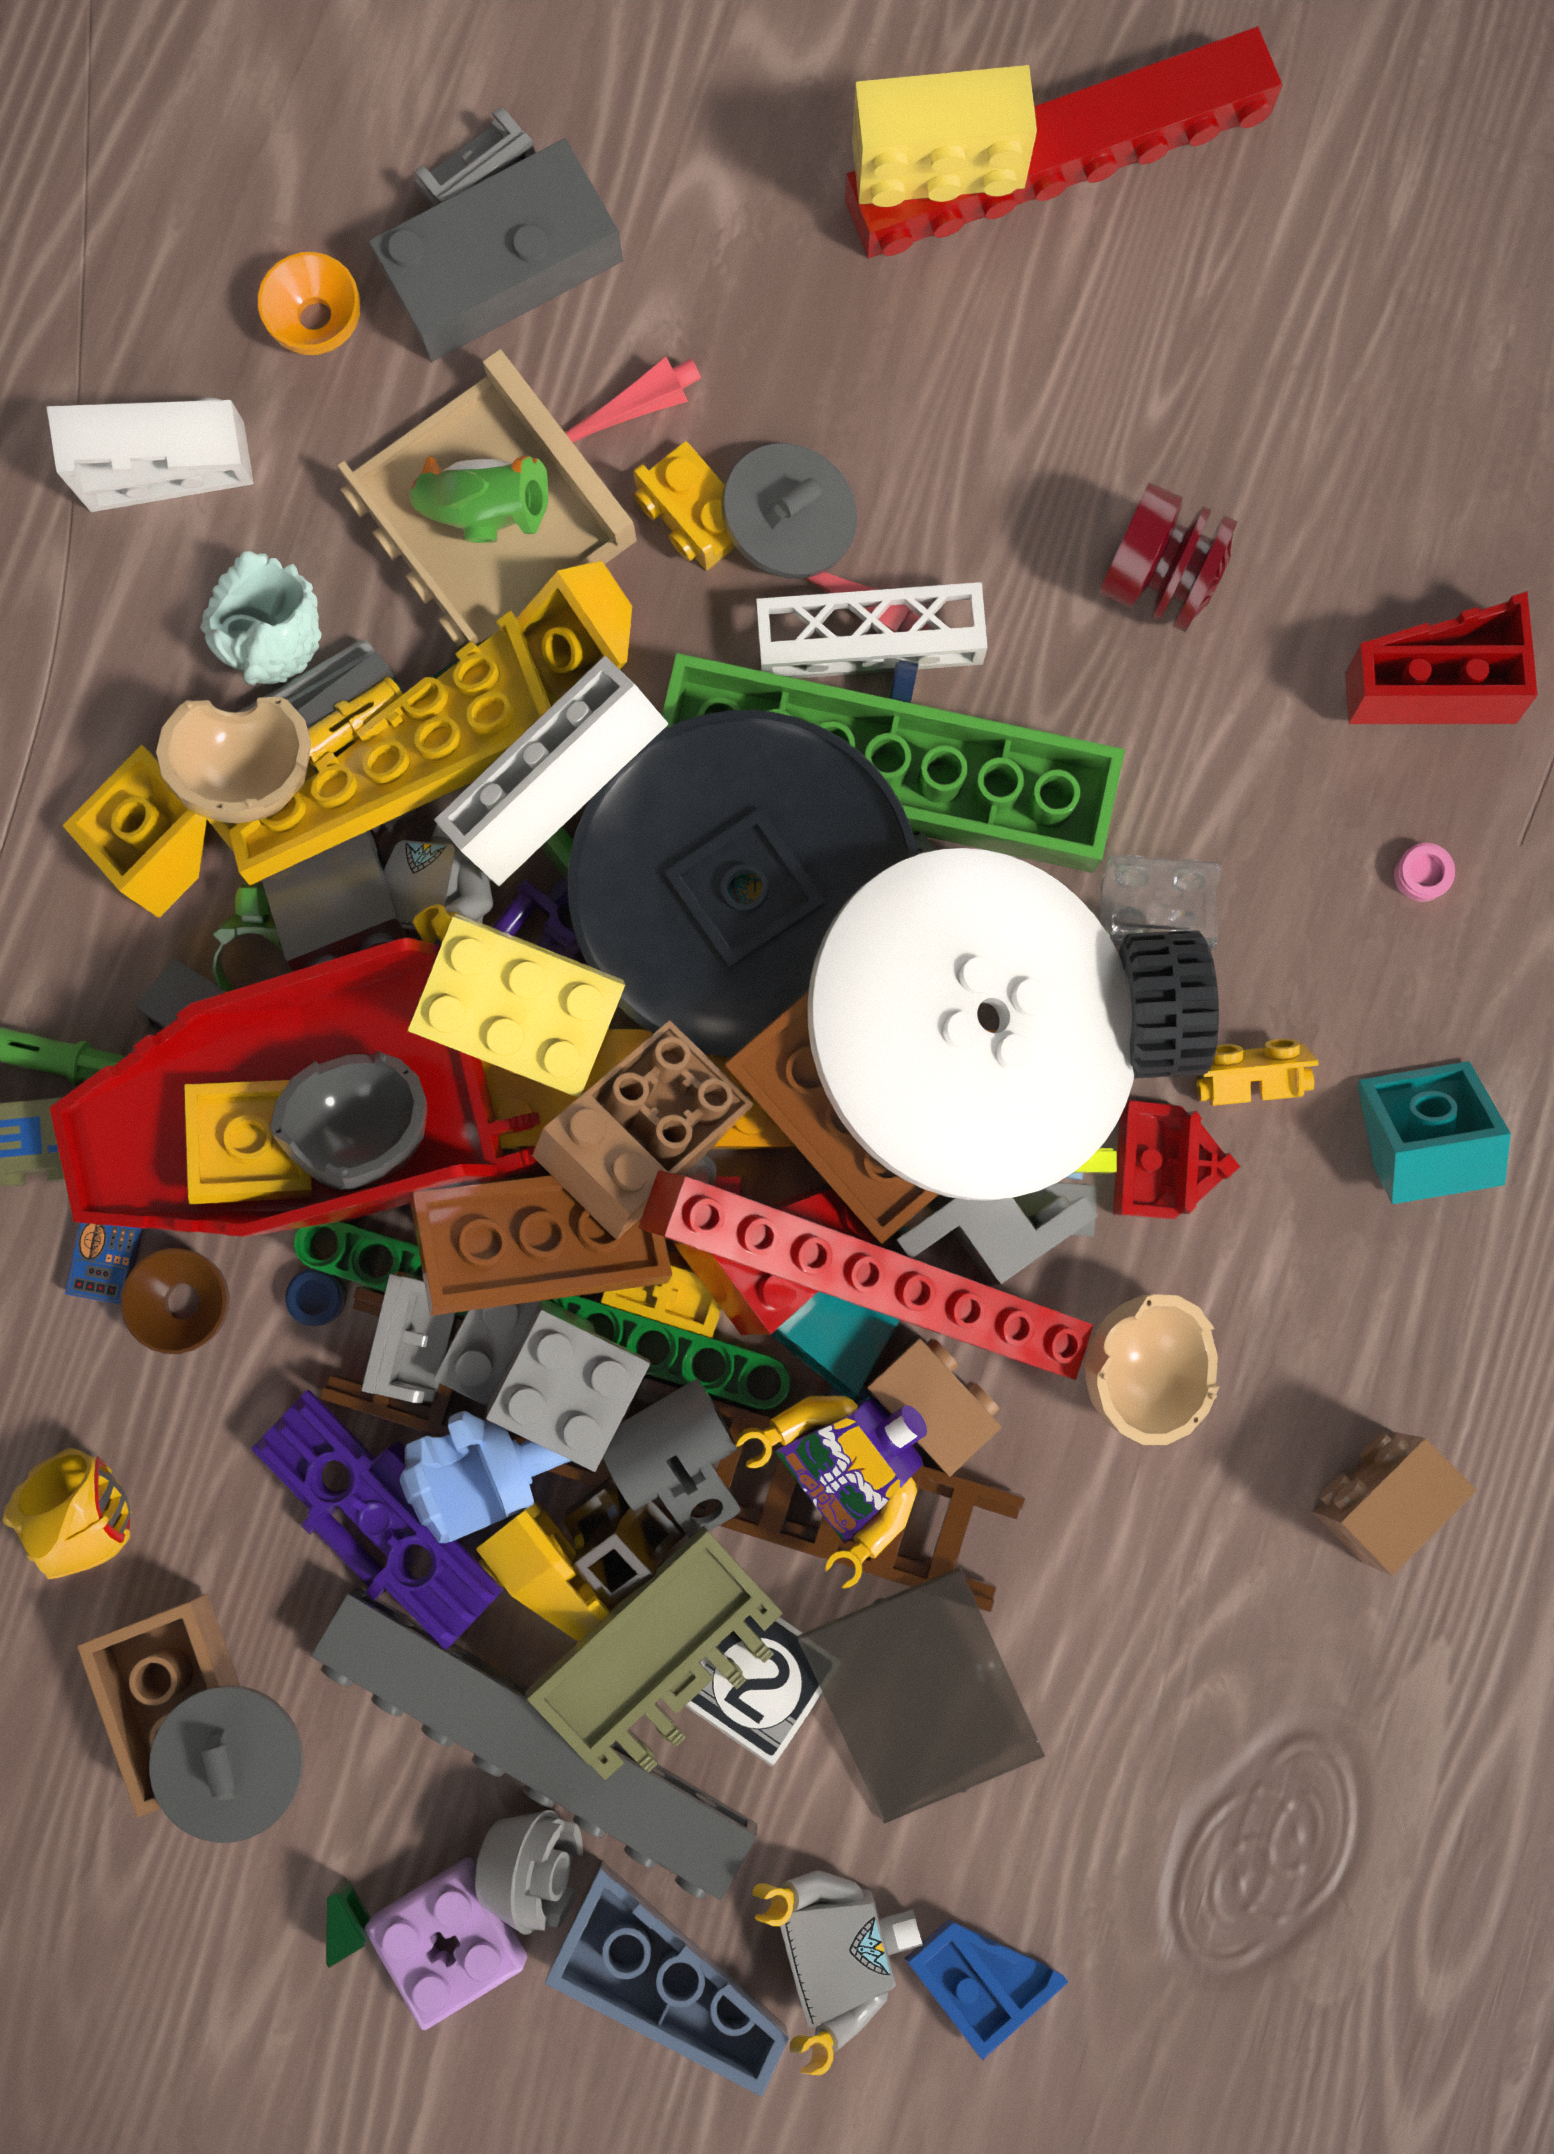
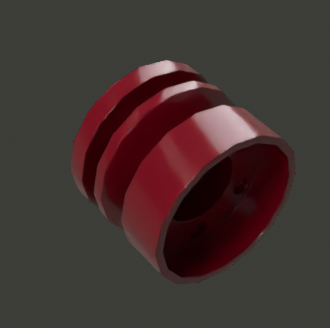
M1149 482L1098 594L1132 608L1147 587L1154 589L1158 592L1152 618L1160 621L1171 598H1174L1182 603L1174 620L1173 627L1186 632L1192 620L1209 604L1231 557L1232 538L1237 521L1224 515L1212 538L1202 535L1211 509L1203 506L1189 526L1184 527L1177 523L1183 497Z

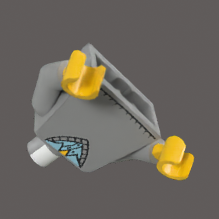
M436 824L431 842L402 840L395 845L383 873L399 920L409 938L442 945L452 917L456 913L482 923L483 916L493 907L490 878L461 852L438 824Z
M816 1870L784 1881L780 1884L779 1888L766 1883H759L754 1886L752 1892L753 1896L761 1899L771 1898L770 1908L763 1914L755 1915V1920L771 1926H780L807 2028L816 2027V2036L799 2034L793 2037L789 2046L790 2052L802 2053L811 2046V2061L800 2069V2073L809 2075H822L826 2073L833 2062V2053L837 2052L855 2037L887 2002L889 1991L896 1986L890 1955L923 1946L913 1909L879 1919L872 1890L861 1889L855 1881Z

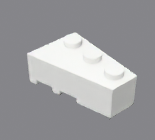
M204 398L185 402L47 406L56 472L91 512L254 484L244 421L231 400Z

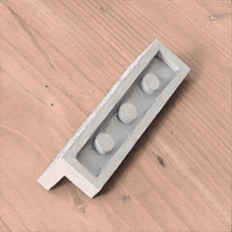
M982 582L756 599L761 671L791 678L894 671L895 664L899 662V659L919 663L918 669L983 665L987 651ZM970 599L972 627L949 628L935 616V613L946 601ZM934 602L928 609L920 604ZM904 604L920 618L908 632L894 633L878 619L890 605ZM877 606L872 613L868 612L864 608ZM834 609H850L864 621L852 636L837 637L822 624ZM808 611H820L815 618L808 613ZM793 613L808 625L795 640L771 642L769 614ZM926 624H929L932 628L935 629L921 631V629ZM870 628L879 633L865 635ZM814 632L822 637L809 639Z

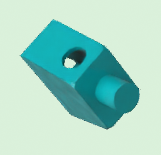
M817 1292L770 1335L843 1396L854 1400L900 1320Z

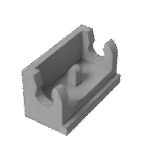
M500 106L492 112L495 120L491 122L492 126L432 172H429L423 165L413 171L417 177L414 180L416 188L432 207L535 154L532 139L526 132L522 131L504 108Z
M401 1271L389 1275L362 1387L363 1392L380 1394L414 1403H422L423 1400L431 1402L436 1400L440 1383L434 1381V1376L447 1353L457 1312L430 1316L424 1278L422 1276Z

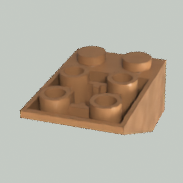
M669 1020L547 1124L542 1130L532 1156L617 1240L642 1218L658 1170L685 1176L753 1106L754 1102Z

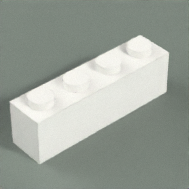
M604 656L434 820L461 852L500 886L656 737L668 723L638 687Z

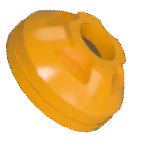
M300 252L280 260L267 272L258 292V310L267 331L281 346L303 355H319L341 346L352 335L360 316V296L355 280L349 270L338 260L317 252ZM318 303L326 305L331 310V318L324 327L311 330L301 324L300 317L306 307Z

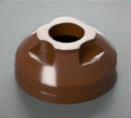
M168 1248L156 1251L143 1258L132 1269L121 1293V1310L128 1330L139 1343L150 1350L163 1354H182L200 1348L218 1334L226 1321L229 1311L230 1294L221 1270L210 1259L188 1249ZM181 1284H188L194 1287L200 1298L197 1311L186 1319L175 1316L168 1304L170 1293Z

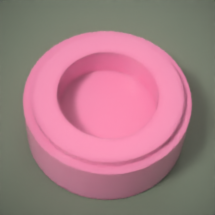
M1421 843L1412 846L1398 858L1394 867V880L1399 891L1407 898L1418 902L1431 901L1441 896L1451 887L1455 878V865L1452 857L1445 849L1432 843Z

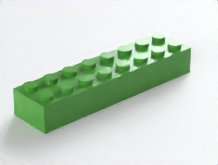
M676 653L662 717L668 723L665 728L690 718L730 710L767 711L800 718L839 736L857 749L878 769L901 802L914 835L923 833L925 837L1090 873H1093L1102 861L1125 749Z

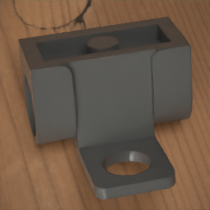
M698 1378L619 1424L603 1459L618 1489L634 1511L660 1496L667 1509L689 1538L703 1526L708 1531H711L740 1512L736 1499L713 1465L739 1449L736 1447L735 1440L720 1411ZM707 1499H717L720 1501L717 1509L710 1515L701 1518L690 1516L693 1508L700 1502Z

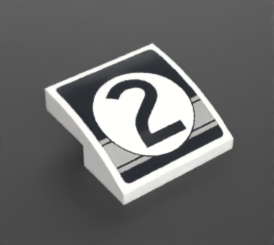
M749 1615L744 1621L764 1641L774 1655L763 1663L746 1649L742 1639L732 1631L717 1646L743 1670L746 1681L736 1689L705 1656L700 1663L714 1679L685 1707L772 1767L807 1717L842 1660L780 1617L764 1631Z

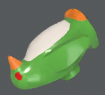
M521 456L516 458L513 463L499 459L459 461L441 472L436 459L427 457L420 475L412 483L409 497L412 507L425 517L463 529L464 541L497 542V530L517 524L524 534L537 533L548 505L547 469L539 459H532L531 456Z

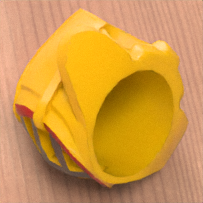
M68 1447L41 1461L29 1471L28 1478L16 1487L9 1503L5 1505L2 1520L7 1527L14 1528L24 1546L28 1559L31 1562L34 1561L39 1570L48 1579H53L93 1568L117 1555L130 1539V1515L132 1512L123 1488L112 1475V1469L98 1455L92 1457L78 1449Z

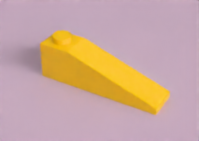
M539 1500L476 1548L482 1557L478 1563L501 1587H505L513 1598L578 1642L618 1606L616 1604L610 1608L571 1566L576 1555V1549Z

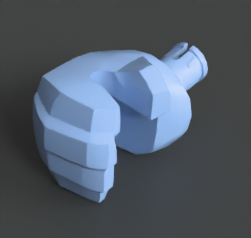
M462 1411L450 1416L448 1419L449 1435L437 1438L425 1436L406 1445V1468L401 1474L400 1483L407 1502L412 1504L421 1525L428 1527L439 1543H448L520 1513L534 1505L529 1484H532L531 1477L571 1460L530 1440L518 1444L515 1439L511 1440L507 1429Z

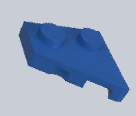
M950 1919L922 1942L923 1946L916 1947L904 1958L977 2056L982 2060L1069 1983L1060 1972Z

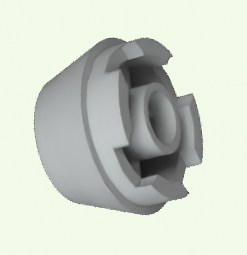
M552 1810L498 1820L487 1833L477 1860L475 1889L479 1904L524 1935L530 1934L535 1930L545 1931L546 1926L559 1928L566 1919L577 1893V1889L567 1887L571 1870L572 1855L583 1857L582 1836L578 1825L561 1820Z

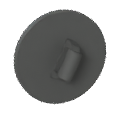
M788 443L769 444L749 452L735 465L723 488L721 499L722 517L731 541L749 562L767 573L790 579L816 576L833 567L843 557L853 541L857 526V509L851 488L841 472L829 460L811 449Z
M234 1685L212 1687L200 1691L180 1703L160 1726L150 1753L149 1770L152 1789L165 1815L185 1833L198 1839L215 1843L243 1841L271 1827L293 1802L303 1775V1748L294 1722L275 1700L260 1691L248 1687Z

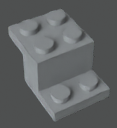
M1063 1195L1052 1200L1029 1217L1035 1225L1033 1227L1013 1198L982 1201L944 1196L949 1202L947 1205L933 1213L927 1204L898 1229L902 1236L891 1244L898 1254L913 1258L952 1231L989 1285H999L1098 1215L1085 1196L1069 1202L1066 1196Z
M548 1300L467 1311L434 1376V1381L486 1405L487 1420L595 1472L650 1365V1361L596 1334L592 1322Z

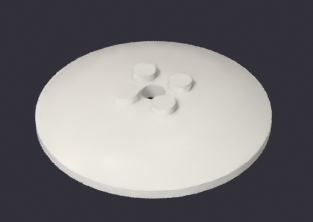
M955 848L922 853L891 866L863 885L844 904L823 937L811 974L807 1004L808 1031L813 1059L824 1091L836 1114L856 1141L885 1168L918 1187L940 1195L964 1200L992 1201L1036 1192L1059 1182L1089 1160L1106 1141L1126 1105L1134 1079L1130 1058L1132 1029L1130 985L1127 972L1123 969L1120 955L1108 933L1088 907L1061 882L1025 861L988 850ZM981 1002L992 1005L998 1012L1000 1024L996 1033L986 1031L978 1021L977 1011Z

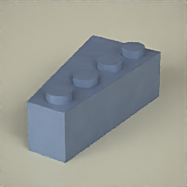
M604 1861L601 1862L548 1971L544 1984L763 2097L789 2040L786 2025Z

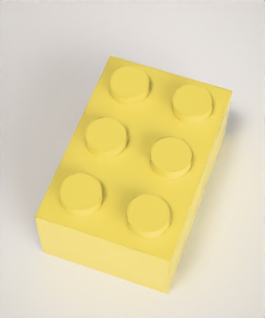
M1029 65L856 82L852 145L859 204L873 203L880 207H891L902 203L904 200L930 198L933 201L944 202L953 200L961 194L985 192L990 196H1003L1012 193L1016 189L1025 188L1037 133Z
M456 913L452 917L408 1031L579 1098L625 983L620 978Z

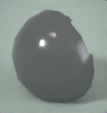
M375 1050V1054L345 1055L321 1064L315 1061L289 1081L276 1100L270 1128L281 1148L306 1173L331 1189L352 1192L379 1186L409 1163L424 1138L428 1109L419 1076L401 1059Z

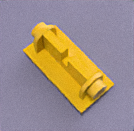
M1274 1039L1267 1041L1265 1048L1243 1050L1238 1045H1217L1210 1070L1207 1074L1203 1075L1206 1078L1197 1079L1196 1081L1197 1097L1199 1102L1209 1101L1211 1106L1251 1102V1081H1259L1260 1098L1262 1101L1303 1097L1304 1091L1314 1089L1312 1068L1304 1067L1318 1066V1059L1304 1044H1300L1297 1040Z

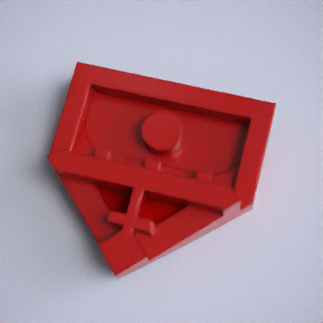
M1128 1100L1119 1118L1113 1215L1172 1220L1176 1219L1180 1214H1190L1197 1208L1196 1204L1223 1179H1228L1241 1166L1230 1153L1223 1152L1201 1124L1202 1117L1197 1111L1186 1112L1182 1106Z

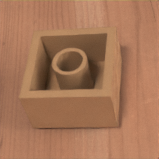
M913 1337L876 1371L864 1385L891 1414L905 1405L912 1406L921 1414L927 1426V1434L917 1443L950 1477L1002 1428L993 1418V1415L1000 1408L977 1383L974 1384L970 1381L964 1386L952 1372L959 1366V1363L936 1339L933 1340L931 1338L928 1342L924 1343L920 1338Z
M1393 1432L1390 1436L1382 1433L1375 1437L1360 1453V1458L1364 1462L1348 1477L1343 1473L1334 1478L1321 1491L1319 1498L1323 1502L1313 1511L1362 1563L1392 1576L1477 1492L1469 1481L1426 1438Z

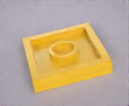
M290 1080L185 1084L189 1204L312 1197L311 1176L297 1165L281 1148L270 1128L275 1102Z

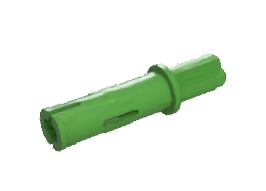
M0 1027V1062L68 1077L70 1084L77 1086L105 1066H114L126 1057L92 1049L91 1043L87 1041H80L77 1044L66 1043Z

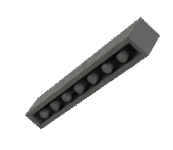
M357 1587L346 1595L311 1657L323 1663L320 1670L324 1675L347 1687H350L355 1682L373 1693L371 1701L383 1711L397 1717H401L403 1712L422 1722V1732L435 1742L447 1747H451L455 1742L474 1753L472 1761L487 1773L502 1777L505 1772L524 1783L523 1792L537 1803L546 1807H553L556 1802L574 1813L573 1821L589 1834L603 1838L605 1833H608L626 1844L624 1848L625 1853L641 1865L654 1868L657 1863L675 1873L677 1875L675 1882L693 1896L705 1899L707 1894H710L718 1900H722L757 1838L756 1822L658 1764L649 1773L646 1772L617 1741L611 1747L623 1758L624 1764L605 1781L527 1700L525 1691L529 1689L527 1686L454 1643L445 1650L416 1620L379 1598L373 1601L362 1588Z

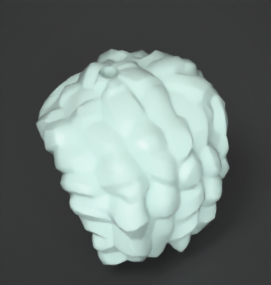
M244 551L240 557L235 559L234 566L229 567L227 573L220 576L219 584L213 588V597L209 599L208 608L204 610L203 622L200 628L206 634L205 639L210 650L223 663L243 671V680L248 685H255L256 683H285L288 677L301 674L305 670L307 662L311 661L314 653L319 648L318 641L321 639V632L318 628L317 598L312 593V584L298 574L294 564L282 568L281 563L276 558L269 559L266 554Z

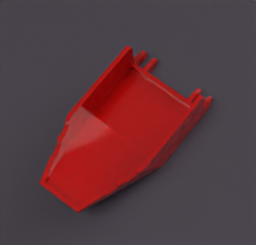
M412 938L394 940L190 1003L176 1014L178 1018L156 1035L148 1034L133 1045L135 1049L133 1052L114 1066H105L49 1107L73 1222L167 1229L181 1232L214 1233L239 1237L351 1220L409 1204L413 1192L478 1185L526 1171L540 1164L532 1156L536 1146L524 1148L518 1153L504 1156L499 1136L530 1131L534 1127L539 1126L541 1121L537 1112L495 1121L481 1059L408 1031L441 948V945ZM375 1050L401 1059L419 1076L428 1109L424 1138L409 1163L379 1186L346 1192L331 1189L311 1176V1198L189 1204L185 1084L291 1080L315 1061L321 1064L345 1055L375 1054Z

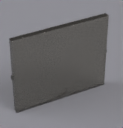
M961 1567L950 1570L885 1599L878 1598L873 1604L798 1635L799 1643L884 1824L959 1792L965 1793L973 1786L1045 1757L1042 1745Z

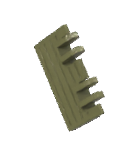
M703 1526L657 1569L652 1579L627 1596L527 1689L525 1695L533 1707L605 1781L624 1764L623 1758L611 1747L615 1741L649 1773L658 1764L655 1753L644 1741H640L631 1731L630 1727L645 1714L667 1742H671L674 1746L679 1745L686 1738L684 1732L657 1702L662 1699L677 1714L714 1679L700 1663L705 1656L732 1686L738 1689L746 1681L743 1670L732 1658H728L717 1645L734 1631L742 1639L746 1649L756 1659H760L765 1663L774 1654L744 1620L750 1615L765 1631L783 1613L706 1527Z

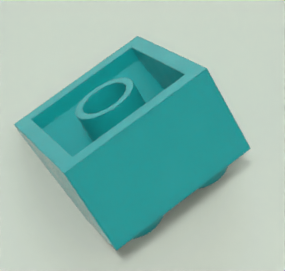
M1470 1061L1359 1080L1358 1090L1373 1167L1391 1204L1505 1185L1511 1132Z

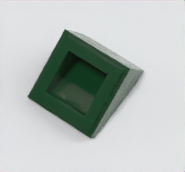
M347 1879L339 1882L327 1897L326 1965L328 1968L363 1948L369 1940L365 1926L371 1917L351 1881Z

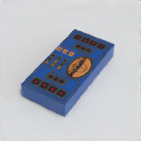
M80 1223L65 1294L121 1305V1293L128 1275L135 1267L143 1228Z

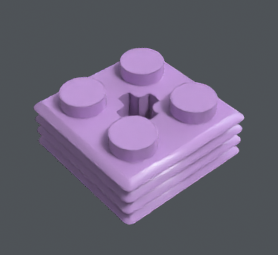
M470 1857L461 1860L378 1911L365 1926V1931L422 2030L429 2029L521 1972L527 1959V1953L512 1927L479 1904L475 1889L477 1866ZM440 1931L445 1939L451 1938L454 1935L457 1937L459 1942L453 1952L454 1954H449L446 1950L439 1951L434 1944L438 1938L437 1932Z

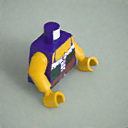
M809 1396L770 1419V1427L764 1431L758 1428L744 1429L738 1435L735 1445L738 1447L751 1438L761 1440L764 1443L763 1452L746 1462L747 1467L758 1468L768 1462L772 1446L779 1442L782 1444L775 1451L842 1542L845 1544L852 1538L855 1541L850 1550H840L832 1554L825 1568L827 1572L838 1558L845 1557L852 1560L856 1568L855 1574L841 1587L848 1588L858 1582L862 1574V1563L866 1558L870 1556L875 1559L907 1524L917 1494L916 1484L911 1476L923 1465L921 1456L912 1445L926 1436L927 1426L921 1414L912 1406L905 1405L892 1415H889L880 1402L873 1397H868L855 1403L847 1396Z

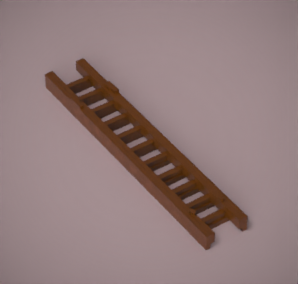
M356 1287L353 1296L355 1301L352 1309L380 1317L385 1293L368 1287ZM455 1317L450 1340L453 1341L464 1318ZM335 1374L330 1375L327 1386L323 1387L320 1399L439 1437L450 1434L448 1419L456 1414L450 1411L456 1391L442 1384H439L436 1400L433 1402V1405L424 1402L414 1403L380 1394L363 1392V1383ZM644 1375L620 1423L629 1418L635 1399L654 1404L681 1387ZM710 1396L720 1411L727 1427L730 1428L729 1431L735 1442L738 1435L744 1429L758 1428L764 1431L770 1427L769 1420L775 1417ZM507 1430L511 1440L515 1439L518 1444L528 1440ZM743 1444L738 1446L739 1450L719 1462L717 1473L728 1489H730ZM603 1458L595 1472L573 1461L548 1470L549 1472L596 1487L608 1478L616 1485ZM780 1458L775 1468L763 1510L738 1503L740 1512L735 1517L719 1525L828 1560L837 1551L850 1550L855 1544L854 1539L844 1544L823 1515L818 1528L785 1518L797 1480ZM923 1464L911 1476L916 1484V1488L950 1498L931 1562L927 1563L923 1560L898 1553L905 1531L904 1527L875 1559L870 1556L866 1558L862 1563V1571L991 1612L996 1586L993 1583L955 1572L954 1569L973 1506L1017 1519L1025 1498L1021 1494L955 1473L949 1477L942 1469ZM717 1499L702 1501L693 1508L690 1516L701 1518L710 1515L717 1509L720 1501ZM842 1557L834 1561V1563L856 1569L855 1564L849 1558Z

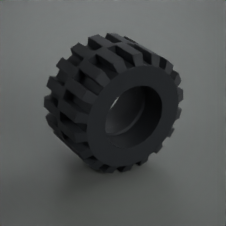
M1199 930L1127 934L1119 950V955L1122 960L1123 969L1126 970L1131 993L1132 1029L1130 1058L1134 1078L1207 1074L1214 1060L1218 1043L1219 999L1215 965L1211 950L1203 934Z

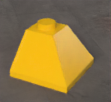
M603 561L558 570L516 618L522 629L551 707L604 656L618 669H621L627 662L632 605Z
M142 744L62 825L121 893L158 918L199 878L207 818L188 809L163 779L158 760Z

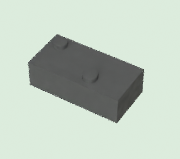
M566 138L369 240L381 273L431 362L623 262L619 231Z

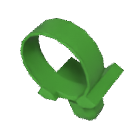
M263 883L241 884L235 895V914L228 917L212 934L221 942L214 955L212 971L217 986L225 992L235 990V988L225 977L221 964L222 952L225 945L237 935L247 933L264 935L266 939L275 943L283 952L273 916L270 914L271 910Z

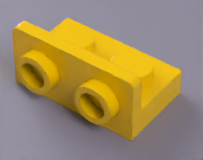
M687 441L683 442L650 470L641 464L633 471L637 489L633 496L636 502L651 520L654 521L660 516L672 530L668 535L669 539L686 561L690 562L695 558L707 571L736 548L726 531L722 517L721 499L724 484Z

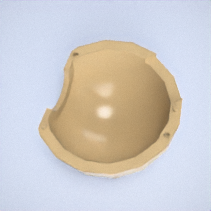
M282 697L257 698V703L253 708L236 713L219 710L211 704L210 700H187L178 706L163 725L156 754L163 779L188 809L202 817L226 823H244L264 819L279 812L301 788L307 772L311 740L305 719L288 700Z
M1139 1295L1118 1306L1097 1327L1086 1348L1083 1367L1091 1403L1107 1425L1142 1445H1168L1191 1434L1207 1416L1214 1400L1217 1398L1216 1394L1220 1386L1216 1384L1218 1355L1211 1332L1215 1328L1200 1307L1178 1295Z

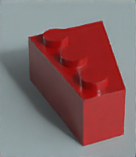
M1528 591L1511 596L1507 602L1482 610L1475 607L1462 611L1458 617L1431 626L1427 622L1361 643L1345 672L1348 724H1517L1538 696Z
M828 1183L769 1206L868 1243H873L877 1239ZM679 1242L673 1243L741 1336L772 1334L818 1292Z

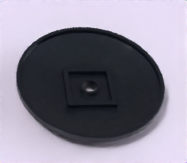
M730 710L709 713L684 720L663 729L590 799L576 829L570 852L568 867L570 917L576 940L587 965L624 980L625 987L617 1006L629 1018L652 1034L670 1020L705 1055L730 1058L809 989L815 958L823 937L844 904L863 885L882 871L905 859L918 855L917 845L910 822L890 784L864 755L839 736L808 721L775 712ZM739 875H752L761 883L762 891L760 896L749 904L737 903L728 894L730 882Z

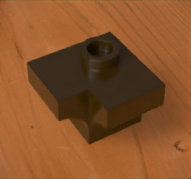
M610 1478L569 1507L562 1519V1522L571 1533L576 1547V1555L571 1566L610 1608L652 1579L663 1557L686 1534L667 1509L660 1496L634 1511Z

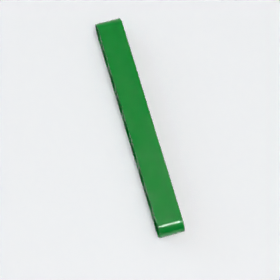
M344 1221L299 1228L295 1234L294 1248L297 1257L303 1264L322 1272L386 1291L389 1275L401 1271L422 1276L417 1244ZM330 1228L337 1235L338 1248L333 1256L322 1260L314 1251V1238L322 1229ZM383 1244L392 1252L393 1266L386 1275L378 1278L369 1270L367 1260L371 1250ZM582 1296L553 1299L558 1306L586 1320L596 1313H603L608 1316L615 1328L611 1341L639 1355V1341L646 1332L654 1330L663 1333L670 1344L669 1354L662 1363H650L646 1374L684 1386L698 1378L707 1393L757 1409L776 1407L784 1401L789 1392L790 1377L788 1370L780 1360L772 1356L641 1317ZM467 1311L457 1312L456 1314L465 1316ZM714 1348L723 1355L726 1366L723 1375L719 1379L704 1381L694 1372L693 1359L701 1349ZM761 1365L774 1368L781 1378L779 1391L773 1397L766 1399L753 1395L747 1384L749 1373L755 1367Z

